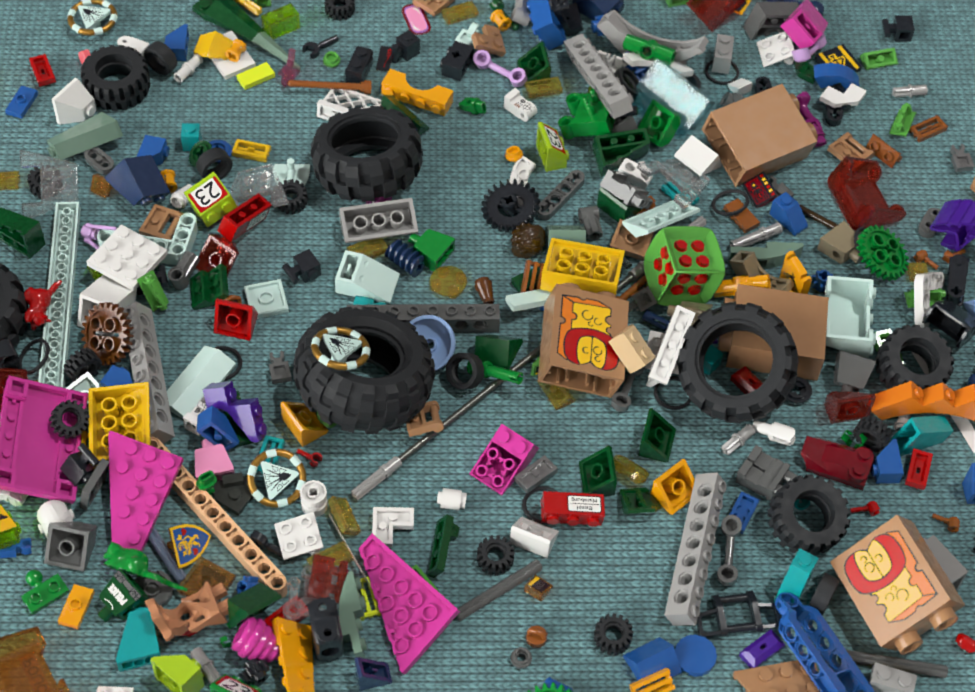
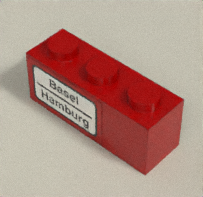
M258 193L224 215L217 231L232 242L265 220L272 204Z
M543 492L541 498V523H548L550 525L561 523L571 526L582 524L591 527L602 525L605 517L604 494Z

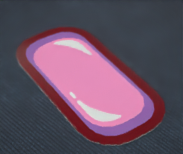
M413 4L402 7V14L412 33L422 35L431 30L430 23L422 8H417Z

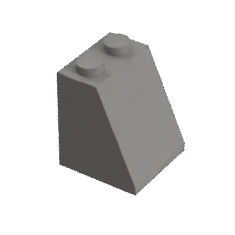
M934 535L928 539L923 538L954 588L958 591L969 571Z

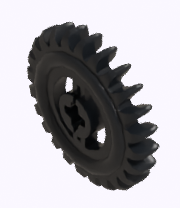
M515 178L513 184H510L509 179H507L506 185L500 181V188L493 184L494 192L488 189L490 196L484 195L485 201L481 202L483 218L486 219L487 224H491L493 229L498 228V231L505 229L507 233L510 229L512 231L515 230L522 222L525 224L534 222L533 217H537V211L540 210L539 194L535 192L534 187L530 188L529 183L524 186L523 180L520 181L519 185ZM517 197L522 199L524 206L519 205ZM498 207L503 208L505 214L513 217L503 216L498 211Z

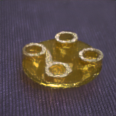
M439 267L431 274V290L442 296H448L452 299L457 298L466 288L467 277L457 267Z

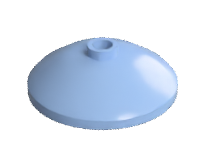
M422 315L411 320L410 323L416 327L418 335L425 337L428 346L433 342L434 346L430 349L431 358L434 360L435 371L440 370L447 365L448 360L455 351L456 338L451 326L445 320L434 315Z

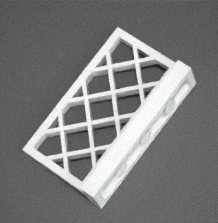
M331 89L323 100L320 99L317 102V117L329 121L331 116L339 112L341 114L348 112L349 108L347 107L355 108L357 105H362L363 108H370V106L366 105L367 103L375 104L373 106H382V100L353 90ZM335 92L342 93L343 95L335 96ZM350 98H357L359 100L351 101ZM340 100H347L345 103L339 102Z
M678 305L676 306L648 375L646 386L651 388L658 383L668 384L679 356V350L685 341L683 337L689 326H691L695 312Z

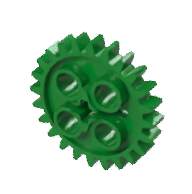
M871 225L858 235L859 239L856 243L859 246L856 249L861 251L858 256L863 257L861 262L867 264L865 268H870L871 274L875 272L877 278L881 276L883 281L888 279L889 282L895 281L905 274L909 265L907 262L909 257L905 255L908 251L902 248L904 244L899 243L900 238H895L894 232L890 234L889 228L884 230L883 226Z

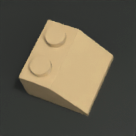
M633 324L627 326L608 341L630 374L646 366L655 358L652 350Z

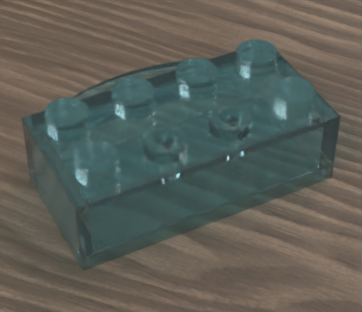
M656 59L636 86L641 102L646 109L650 105L649 99L651 98L671 111L678 113L681 117L678 129L695 130L715 104L712 99L661 59Z

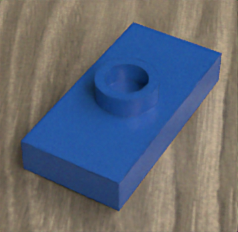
M21 85L5 109L6 114L22 119L38 96V91Z
M742 491L729 514L740 518L742 522L741 534L744 533L760 501Z

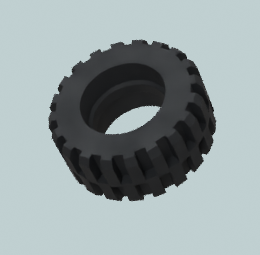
M109 45V47H101L98 51H93L91 56L88 55L84 60L85 62H83L80 71L82 84L94 98L97 107L101 106L102 109H112V111H118V109L126 110L127 107L136 106L137 102L140 103L144 96H147L151 85L146 59L137 50L134 51L129 46L126 48L124 45ZM116 74L127 75V77L118 81L104 80Z
M913 324L912 327L904 325L902 328L895 329L885 339L875 357L877 364L875 369L876 373L880 374L879 380L881 383L884 382L886 384V389L909 381L914 382L922 389L942 382L946 384L954 370V357L950 356L953 352L950 347H947V341L944 338L941 339L939 333L930 331L931 328L926 326L921 328L920 325ZM910 351L921 356L928 366L929 374L920 375L908 370L902 363L900 352Z
M806 474L804 477L800 475L793 480H789L774 494L775 496L769 503L771 507L768 509L767 516L771 517V519L768 521L769 528L773 527L774 532H772L774 538L778 537L781 540L779 544L782 547L788 546V551L792 553L802 549L817 556L830 550L846 535V529L850 526V519L847 518L851 515L850 508L846 507L848 500L846 497H842V490L840 488L836 489L833 486L835 483L830 480L826 482L824 477L819 475L816 478L812 474ZM796 500H809L820 508L824 516V528L822 531L812 532L806 530L797 522L793 511Z

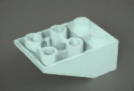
M345 250L335 278V290L339 294L353 297L358 295L372 298L377 302L390 304L400 273L364 254Z

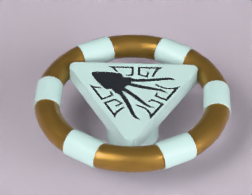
M81 0L72 6L67 15V21L72 30L87 36H96L109 31L116 24L118 18L116 8L107 0ZM97 4L105 8L90 7L89 5ZM78 10L86 29L74 22V17ZM111 14L109 22L101 27V21Z
M334 326L319 331L311 342V350L316 359L325 366L337 370L356 369L362 366L370 356V346L367 340L357 331L345 327ZM335 334L347 335V336H350L352 339H350V338H345V337H340V336H335ZM322 338L331 353V359L323 355L319 350ZM362 346L361 357L357 360L346 362L347 357Z
M274 448L260 453L250 464L247 473V484L252 496L259 503L271 508H281L294 503L300 497L301 487L306 483V471L302 461L295 454L284 449ZM276 456L285 457L291 461L298 472L264 462L263 460ZM260 463L269 499L264 497L255 485L254 477ZM299 475L296 490L288 498L272 500Z

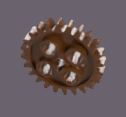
M112 302L99 303V305L93 306L94 310H88L90 316H85L87 322L82 323L85 330H81L85 337L81 341L86 342L83 348H91L101 359L102 365H115V363L121 362V358H126L124 352H130L128 345H133L129 341L130 338L134 337V335L130 334V331L134 328L129 327L132 320L126 319L128 313H123L124 308L119 307V304H113ZM95 332L118 333L119 336L96 335Z

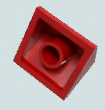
M217 298L215 300L214 333L250 341L258 312L254 306Z

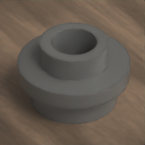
M519 647L511 654V663L517 668H527L532 662V655L526 648ZM524 657L525 660L519 661L517 658Z

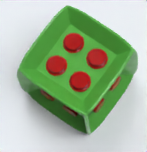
M670 226L662 228L649 245L644 256V271L651 295L656 304L679 306L682 301L706 304L713 297L724 279L725 263L717 238L711 229L697 226Z

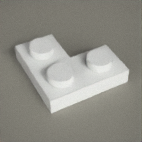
M373 507L372 533L386 546L393 547V529L414 530V508Z

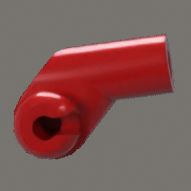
M964 633L956 636L955 640L959 647L968 653L975 652V640Z

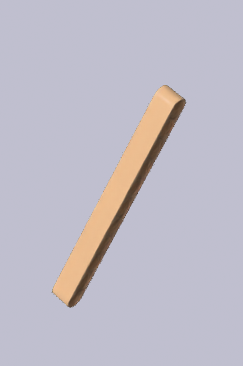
M151 437V446L171 453L159 439ZM181 465L177 474L180 476L176 477L172 489L252 576L258 577L259 582L278 592L284 598L288 592L285 576L206 490L198 489L196 486L197 480ZM239 542L243 543L242 545H238V546L235 545L236 543H239ZM251 556L256 557L255 559H252V560L248 559V558L251 557ZM264 570L269 571V572L266 573V574H262V573H261V572L264 571ZM275 585H282L280 588H274Z

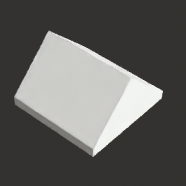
M693 135L689 137L674 155V157L699 176L716 170L722 165L719 155Z
M521 517L512 525L510 542L512 545L548 558L559 531Z

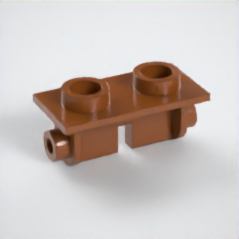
M875 134L872 135L865 147L875 152V156L891 168H893L896 161L900 162L903 158L900 152H897Z

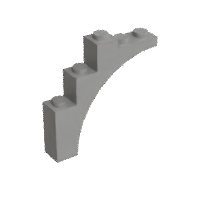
M616 10L603 15L597 24L601 32L622 55L628 52L623 49V42L627 34L645 40L654 39L660 45L675 49L676 56L674 60L685 65L693 56L704 53L705 47L709 42L705 36L685 41L656 37L633 26Z

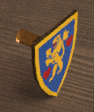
M181 524L168 528L171 541L167 542V546L169 549H173L177 569L195 562L206 549L211 535L203 528L191 524Z

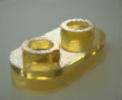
M614 456L616 472L625 474L636 484L646 482L649 476L647 470L625 456Z

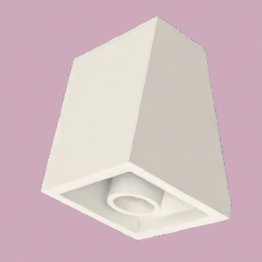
M102 275L80 293L77 326L85 329L82 323L87 322L85 316H90L88 310H94L93 306L99 305V303L112 302L113 304H119V307L125 309L136 301L137 288L135 291H132L109 277ZM95 332L100 335L114 336L115 334L106 332Z

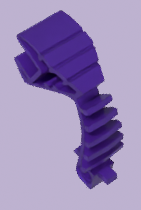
M955 199L944 203L930 226V229L933 231L946 233L940 243L942 246L958 252L975 238V201L971 199Z

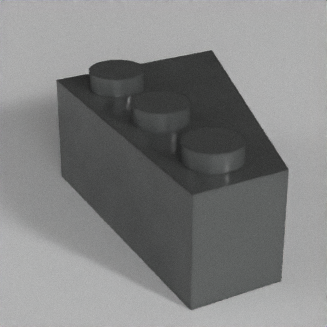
M756 2L743 25V29L750 40H755L756 36L760 35L770 36V33L775 31L779 33L784 32L781 25L799 7V4L797 2Z

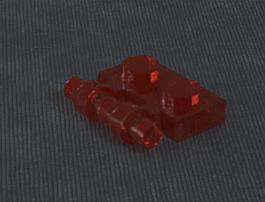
M314 554L306 596L319 599L329 597V593H333L335 602L339 603L343 584L349 572L347 569L348 562L340 561V566L336 567L334 566L335 558ZM332 575L337 576L336 585L331 584Z

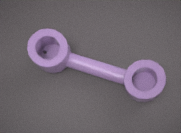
M825 34L811 45V48L806 47L791 51L794 61L799 63L811 59V56L817 50L822 49L826 45Z
M478 50L474 53L473 60L478 68H490L509 78L514 87H521L526 83L527 76L522 68H515L509 71L493 63L487 51Z

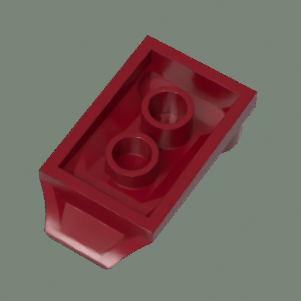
M806 436L801 451L806 465L805 471L860 490L864 489L874 459L873 452L867 447L855 449L819 437Z

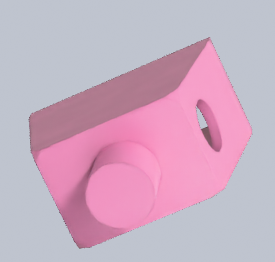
M207 439L201 441L202 448L195 450L196 480H198L201 474L209 470L213 471L217 480H222V475L235 473L223 444L213 445Z

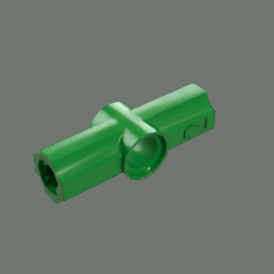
M627 34L623 42V49L639 54L645 60L654 59L671 65L676 56L675 49L660 45L654 39L645 40Z

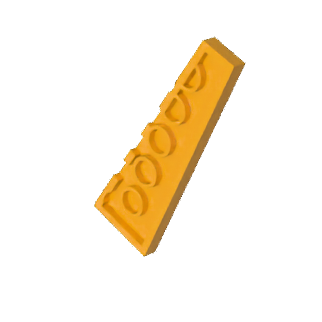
M280 617L274 618L272 625L276 637V646H279L281 656L278 657L279 666L283 667V686L286 687L287 692H314L311 626Z

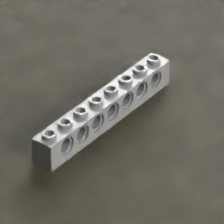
M579 34L563 41L569 58L590 87L595 89L600 101L613 119L633 111L632 103L634 101L631 94H627L625 86L621 85L619 78L615 77L613 70L609 69L607 62L603 61L601 54L597 53L595 46H592L589 38L586 39L583 34Z
M135 301L123 311V313H128L126 319L132 320L129 327L134 328L130 331V334L134 335V337L129 340L133 345H128L134 384L149 382L150 436L156 437L164 444L174 438L175 434L152 309Z
M718 472L696 474L664 614L673 626L696 625L697 617L700 615V603L704 596L705 580L708 578L707 570L712 559V547L715 543L720 509L723 507L722 500L726 491V482Z

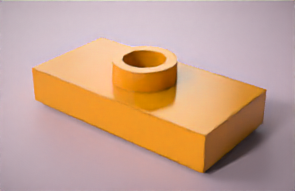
M74 584L59 616L58 624L79 630L94 596V589Z

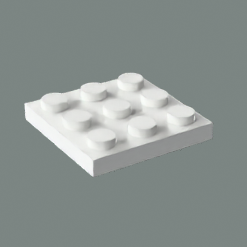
M121 224L87 260V266L135 291L139 286L137 279L154 270L168 255V250Z

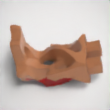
M208 581L205 582L198 592L182 598L181 603L172 610L159 606L154 598L145 601L152 621L161 631L166 642L177 636H192L206 626L225 624L227 622L225 616L228 615L227 600L229 598L219 602V599L228 595L222 582L211 587ZM190 614L188 620H181L182 615Z

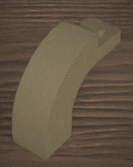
M740 250L729 261L736 276L748 275V277L768 274L760 266L754 252ZM769 274L771 289L790 291L795 286L791 279L777 278Z

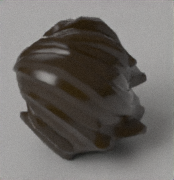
M522 222L521 225L511 232L512 253L514 256L529 259L543 251L542 247L546 243V234L543 227Z

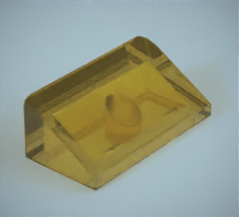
M538 382L556 410L576 401L568 388Z

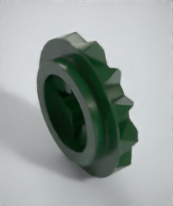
M199 141L192 147L189 161L193 167L196 168L199 155L212 149V144L207 141Z

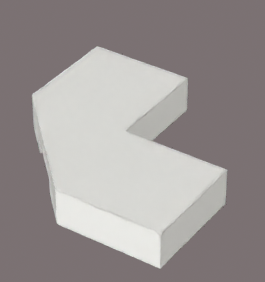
M852 83L845 93L828 86L819 100L833 108H839L842 105L856 106L864 98L867 91Z

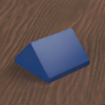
M660 637L623 655L637 680L664 668L670 669V676L672 678L682 673L674 646ZM665 676L642 686V688H645L646 686L652 683H656L662 679H665Z

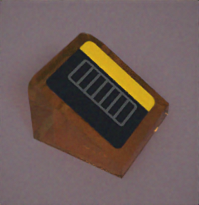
M535 575L525 584L524 591L542 602L553 588V585Z

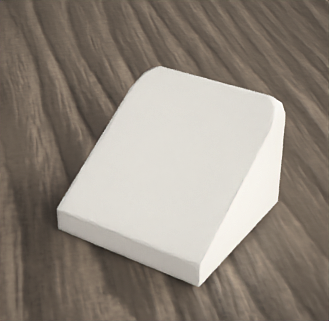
M740 78L729 83L727 86L733 93L743 95L751 91L753 83Z

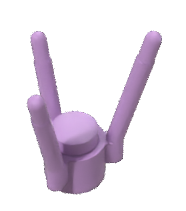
M86 223L81 229V237L84 238L85 243L90 244L97 250L99 246L93 241L97 240L99 229L116 230V227Z

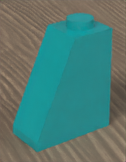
M944 415L911 417L889 442L892 439H897L901 457L912 453L914 448L922 450L943 443L954 430Z
M799 549L786 573L776 598L780 593L788 592L800 599L811 579L819 558Z
M148 607L137 608L128 614L116 657L119 672L150 665L152 657L161 656L155 624L152 621Z

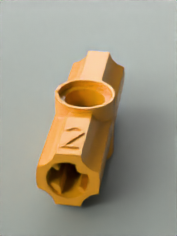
M769 274L751 277L743 275L723 280L715 292L714 298L732 295L735 297L738 284L771 289Z

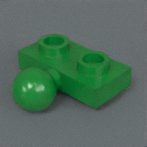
M31 570L27 573V584L35 586V588L23 594L21 599L32 615L70 593L59 574L42 582L43 575L39 570Z

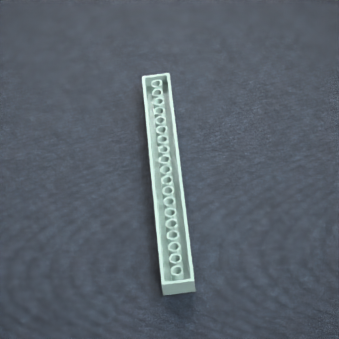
M56 202L47 290L58 280H61L62 284L51 296L50 306L46 310V315L51 322L44 324L43 339L49 343L50 353L45 364L39 369L38 382L65 388L66 373L63 370L65 369L63 366L67 364L65 361L68 359L81 213L79 202ZM43 342L40 362L42 361L46 351V347Z

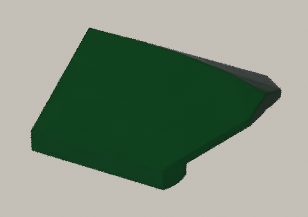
M646 487L619 489L623 514L656 512L661 509L659 502L649 493Z

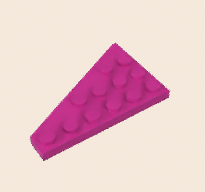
M109 431L112 542L118 543L124 548H134L143 552L184 459L116 432Z
M372 533L359 547V552L371 581L370 585L378 602V608L382 614L393 653L400 667L399 670L406 675L460 611Z

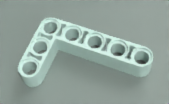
M192 213L181 215L172 240L142 235L168 250V255L160 263L176 266L185 252H191L198 233L196 216ZM101 230L98 232L97 240L99 247L115 230Z

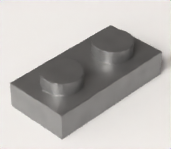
M544 455L514 476V481L528 494L556 474L558 468Z

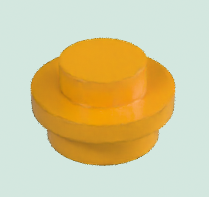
M518 146L509 147L505 154L506 160L511 162H517L523 156V152Z

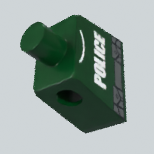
M119 569L99 594V598L106 606L98 615L105 622H108L114 615L125 621L128 618L129 612L145 607V601L150 598L130 574Z

